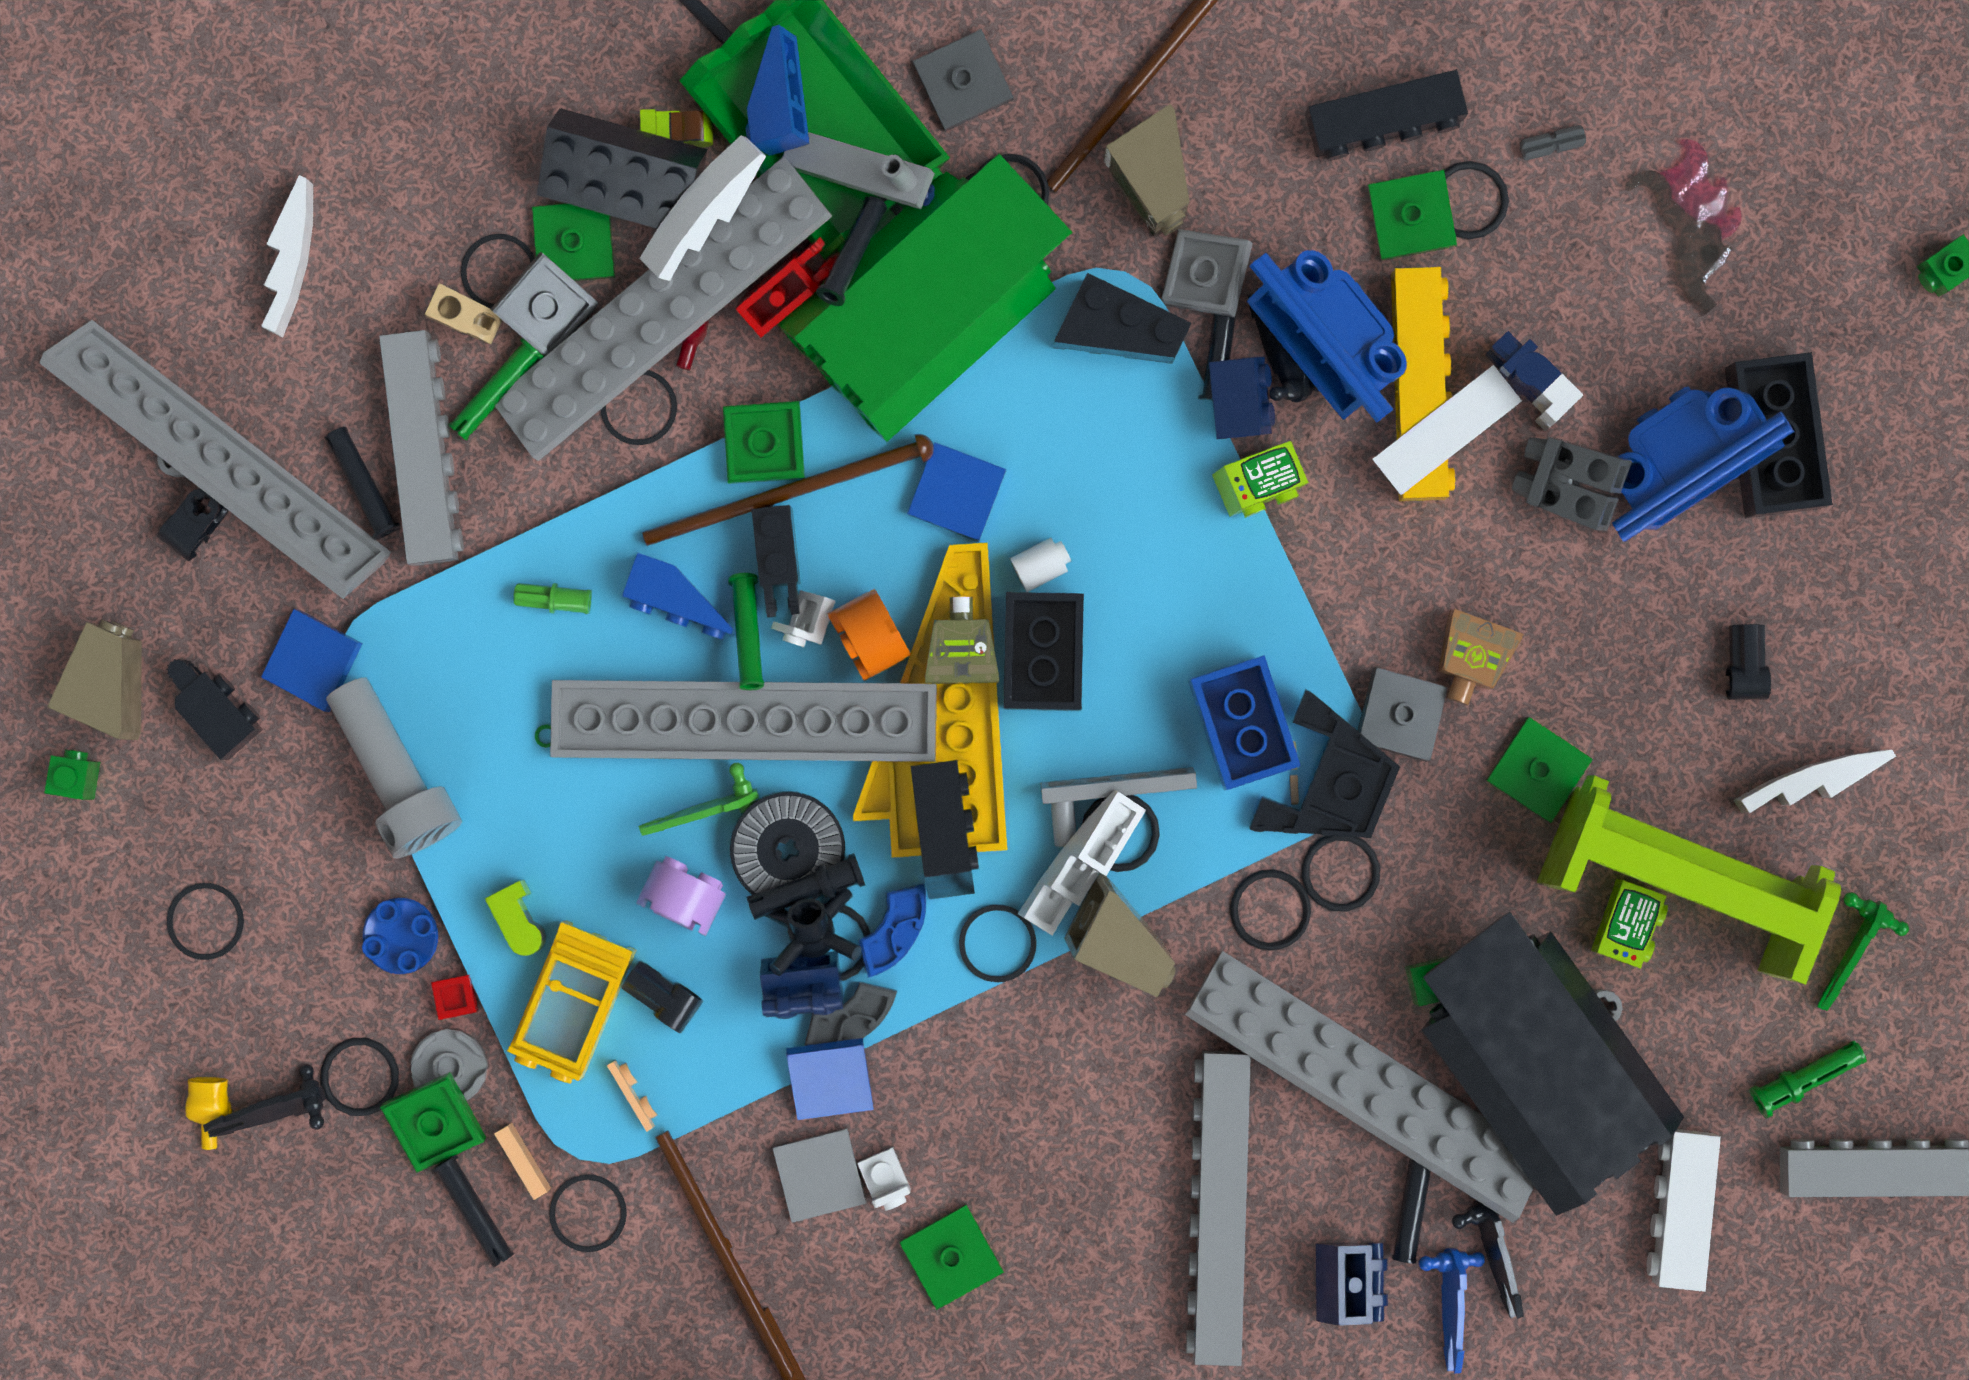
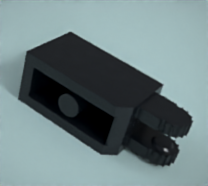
M790 505L751 509L759 584L764 589L767 618L776 617L777 601L774 596V587L788 586L789 597L787 600L791 615L800 614L797 585L801 584L793 508Z
M174 659L173 662L170 661V664L167 665L168 669L166 670H168L169 678L173 679L172 682L181 691L175 697V709L220 760L232 758L263 730L257 723L260 719L259 714L247 702L240 704L231 694L235 691V688L223 674L219 673L215 676L211 672L202 673L198 667H194V663L181 659Z

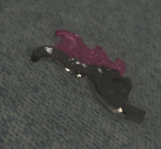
M1681 139L1680 144L1687 151L1685 159L1680 165L1660 173L1652 170L1642 171L1625 184V190L1632 191L1638 186L1649 188L1655 196L1667 226L1678 230L1680 237L1675 257L1676 278L1689 303L1693 301L1706 315L1717 303L1706 293L1705 289L1707 287L1705 283L1708 277L1720 268L1729 257L1732 247L1730 245L1724 246L1722 240L1737 231L1742 215L1740 207L1734 209L1732 216L1725 215L1724 205L1728 196V186L1725 177L1720 178L1718 187L1711 186L1707 176L1709 161L1706 151L1696 141Z

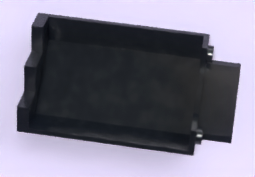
M1508 912L1432 968L1423 977L1441 1003L1430 1010L1431 1018L1421 1030L1556 1216L1586 1204L1597 1195L1594 1190L1597 1186L1610 1177L1618 1179L1641 1161L1637 1156L1653 1144L1657 1143L1658 1146L1664 1144L1674 1135L1684 1119L1683 1114L1551 931L1538 938L1535 934L1527 936L1512 913Z

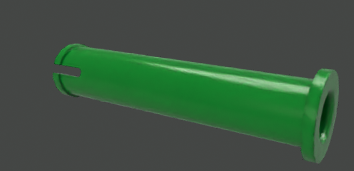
M524 338L520 339L521 345L456 418L448 424L466 441L493 411L495 405L513 384L539 358H544Z
M737 573L729 576L728 585L732 586L740 677L739 688L747 691L758 690L764 687L755 592L758 576L753 573Z

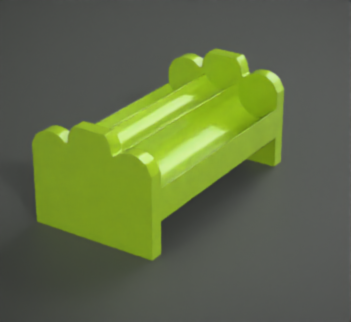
M1588 775L1582 788L1576 787L1574 789L1537 883L1553 889L1576 892L1586 864L1590 860L1772 933L1757 971L1772 977L1807 984L1841 894V885L1833 882L1835 871L1823 866L1811 865L1805 877L1799 875L1791 882L1608 809L1611 793L1606 791L1609 781L1595 775Z

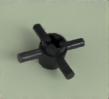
M848 888L837 891L835 897L830 898L825 905L819 900L803 899L793 904L789 911L782 909L765 916L787 927L788 936L791 941L769 965L770 970L774 974L781 976L800 954L808 958H817L825 955L832 949L852 960H856L860 956L861 946L836 935L832 921L835 915L853 897Z

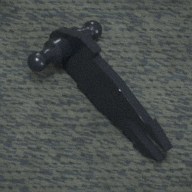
M1250 306L1252 319L1255 318L1266 356L1274 374H1278L1282 384L1281 387H1272L1269 391V397L1274 401H1280L1284 398L1297 403L1305 401L1313 391L1319 392Z
M304 1064L299 1069V1075L303 1081L299 1091L257 1102L226 1116L221 1115L204 1124V1132L208 1131L209 1138L233 1134L234 1131L270 1123L291 1115L296 1117L306 1113L310 1116V1127L319 1130L324 1125V1118L321 1116V1110L324 1107L323 1101L326 1099L324 1089L319 1087L318 1081L314 1080V1068L309 1064Z
M1476 1200L1473 1206L1467 1209L1466 1213L1453 1216L1452 1225L1456 1229H1463L1470 1223L1475 1226L1478 1225L1486 1256L1501 1294L1500 1298L1509 1317L1516 1316L1519 1319L1524 1317L1521 1295L1518 1293L1511 1259L1503 1237L1506 1235L1499 1218L1500 1215Z

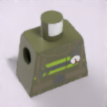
M950 597V620H934L925 674L926 684L999 683V672L989 620H973V597Z

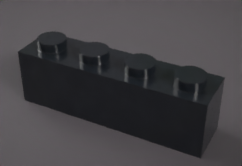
M1457 69L1308 106L1305 112L1316 157L1326 155L1327 161L1346 157L1349 155L1348 149L1363 146L1365 152L1380 149L1386 146L1385 140L1400 137L1401 142L1413 141L1423 137L1422 131L1437 128L1438 133L1449 132L1459 128V122L1464 121L1468 115Z

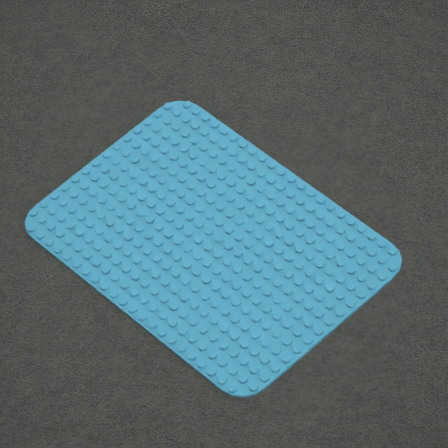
M1103 268L1084 270L1053 281L1052 283L1056 290L888 442L870 429L852 404L832 387L800 401L805 478L916 442L914 434L926 435L931 439L933 445L936 442L1006 469L979 542L907 514L927 463H923L922 457L772 506L790 505L793 508L801 584L797 585L798 595L800 590L835 600L833 610L858 596L876 589L910 653L949 545L988 542L994 651L999 672L997 697L1007 850L977 852L979 869L972 870L975 894L929 900L924 879L922 856L892 858L889 819L853 821V814L872 761L550 757V747L545 748L537 744L535 740L536 730L542 725H551L552 680L740 682L736 633L735 636L725 633L724 639L721 640L701 633L704 625L689 621L688 626L684 627L665 620L667 612L653 608L650 615L629 607L631 600L623 597L622 594L637 552L676 566L734 629L732 586L728 585V578L737 573H753L758 576L755 592L762 678L764 682H901L909 656L881 673L863 681L853 662L859 656L854 659L850 658L840 638V635L845 633V630L838 634L831 620L821 645L807 640L804 647L794 645L782 640L784 633L771 629L773 621L788 626L790 624L792 615L788 608V586L774 587V596L777 601L776 617L767 618L764 589L759 584L752 512L650 546L646 545L642 534L644 531L801 480L728 484L725 438L387 597L353 620L345 634L363 644L344 684L358 678L366 677L369 679L427 789L439 786L444 787L462 819L461 825L451 834L411 855L468 975L470 974L472 985L535 1119L554 1145L579 1160L606 1164L639 1157L660 1147L655 1137L669 1130L674 1140L791 1084L786 1048L805 1045L812 1013L797 1014L789 1019L766 1017L762 1014L761 959L778 957L791 941L788 936L787 927L765 916L754 920L746 898L752 894L743 887L733 870L730 859V839L734 826L741 816L739 809L721 812L644 836L641 835L638 827L659 817L661 818L704 802L734 794L732 786L735 782L733 776L729 773V768L733 763L738 762L743 765L745 779L751 782L752 789H757L758 799L776 792L794 791L818 799L832 811L839 821L844 834V860H847L850 854H855L865 882V886L862 887L858 885L848 887L853 897L845 906L851 907L864 918L871 933L881 923L885 913L886 892L922 883L925 885L926 914L924 924L916 941L904 958L890 969L868 978L863 966L858 974L842 981L843 1004L854 995L860 981L897 990L893 1005L885 1019L875 1030L863 1038L864 1048L1003 983L986 981L973 974L961 957L959 939L965 922L973 913L981 908L990 905H1005L1020 911L1038 881L1063 849V847L1054 845L1050 803L1043 804L1041 782L1188 767L1194 768L1197 780L1196 789L1134 795L1146 802L1158 819L1160 837L1157 848L1145 864L1131 871L1115 872L1110 870L1107 877L1141 917L1314 835L1274 831L1255 832L1250 830L1249 826L1262 796L1299 810L1317 769L1329 737L1292 722L1304 690L1307 689L1314 693L1356 730H1358L1362 711L1266 511L1264 510L1247 518L1244 517L1242 512L1229 517L1212 474L1223 466L1241 459L1230 438L1216 439L1213 401L1198 399L1199 395H1203L1204 382L1184 341L1173 364L1053 348L1054 340L1087 273L1170 312L1151 286L1127 272ZM1051 537L1055 544L1062 541L1070 556L1071 562L1065 564L1068 572L1029 592L1084 594L1082 710H1003L1006 592H1026L1013 568L1010 558ZM518 583L552 587L553 583H557L559 588L592 590L590 613L584 614L555 610L553 614L549 612V609L516 606L513 600L515 586ZM1265 655L1292 740L1296 741L1297 755L1301 766L1297 767V770H1288L1230 790H1223L1188 680ZM546 728L540 731L539 739L542 743L548 744L551 742L550 729ZM1291 775H1298L1299 802L1297 805L1291 804ZM1098 799L1073 801L1076 832L1081 827L1084 814L1093 802ZM1145 813L1116 859L1115 864L1130 863L1141 857L1149 847L1152 831L1151 823ZM789 839L786 844L779 843L777 848L782 852L781 858L786 859L789 854L796 855L798 850L793 846L794 840ZM665 856H668L685 864L688 868L687 874L697 879L702 872L722 882L723 887L721 891L726 893V896L706 936L698 932L701 927L700 925L695 924L692 931L654 913V910L650 909L651 902L647 901L645 907L636 904L656 861L663 862ZM521 880H525L531 894L522 899L533 921L540 924L546 934V942L543 948L537 953L528 956L518 955L513 952L485 898ZM821 895L815 900H819L822 904H826L830 900V898H825L824 895ZM1074 903L1071 904L1053 936L1031 923L1036 935V952L1032 963L1026 971L1070 951L1064 937L1080 906ZM996 910L980 915L969 926L965 936V950L968 959L976 969L986 975L1006 976L1012 974L1025 963L1030 953L1031 939L1026 925L1017 916L1006 911ZM838 912L832 919L835 934L859 945L858 939L863 937V933L857 922L847 914ZM566 920L572 922V926L588 933L600 934L606 937L608 941L624 948L632 947L637 949L625 980L639 961L642 960L671 982L682 984L703 1000V1003L682 1033H678L653 1015V1010L621 988L584 1078L580 1081L573 1079L571 1084L551 1077V1070L537 1064L536 1069L523 1066L514 1061L515 1054L507 1052L554 942L560 923ZM838 953L841 973L851 969L861 958V954L856 960H852ZM557 961L550 978L551 981L559 980L563 986L602 1001L609 984L606 980L560 961ZM547 986L524 1041L576 1062L599 1007L562 991L553 992L550 986ZM615 1060L619 1066L627 1063L631 1074L638 1081V1083L632 1086L639 1099L647 1096L651 1107L657 1113V1116L651 1119L655 1126L647 1132L607 1067L608 1064Z

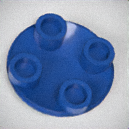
M393 898L383 901L370 912L363 927V953L376 966L386 972L393 974L415 972L424 967L436 951L439 936L436 921L430 911L415 900Z

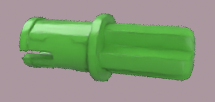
M518 583L514 589L513 600L516 606L549 609V612L553 614L555 610L589 614L592 590L559 588L557 583H553L552 587Z

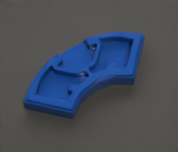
M924 883L885 893L886 910L881 923L872 933L858 939L868 978L896 965L904 958L916 941L924 924L926 914Z

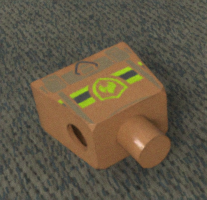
M1457 609L1451 610L1447 618L1438 668L1439 672L1454 677L1447 698L1460 704L1469 705L1476 685L1488 690L1493 689L1524 634Z

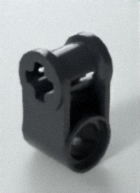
M202 489L193 490L187 495L175 513L162 525L157 537L187 561H191L197 556L195 551L201 543L209 541L210 535L225 518L228 509ZM203 499L210 500L208 506L212 509L210 513H203L205 506L201 503Z

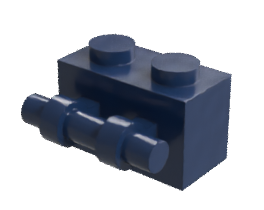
M1265 357L1209 362L1216 439L1272 434L1271 426L1275 424V409L1273 404L1269 403L1267 388L1271 386L1272 375L1269 365L1265 364Z
M827 952L825 955L817 958L799 955L781 976H777L769 968V965L776 958L761 959L760 981L763 1000L761 1001L763 1016L789 1019L797 1014L814 1012V1015H827L836 1010L843 1009V986L838 952Z
M1352 1242L1316 1243L1317 1322L1340 1326L1373 1324V1322L1384 1321V1306H1388V1293H1384V1271L1388 1270L1387 1258H1384L1383 1243L1370 1242L1368 1245Z

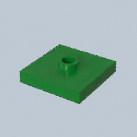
M1444 170L1368 184L1382 261L1457 247Z
M571 204L532 207L536 256L542 252L574 281L615 278L610 215Z
M799 401L723 406L728 484L805 478Z
M1527 717L1485 781L1551 823L1593 759L1532 718Z
M451 1072L384 1102L380 1107L416 1173L477 1146L486 1139V1135Z
M967 1204L899 1241L936 1310L1004 1273Z

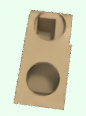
M440 283L425 313L428 319L460 333L463 332L487 344H492L502 322V319L491 311L490 308Z

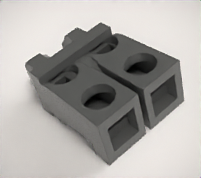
M1530 437L1524 451V456L1540 462L1536 475L1519 471L1515 477L1512 490L1527 498L1526 503L1540 507L1594 530L1607 531L1619 498L1580 486V482L1609 493L1621 494L1632 461L1559 438L1548 437V439Z

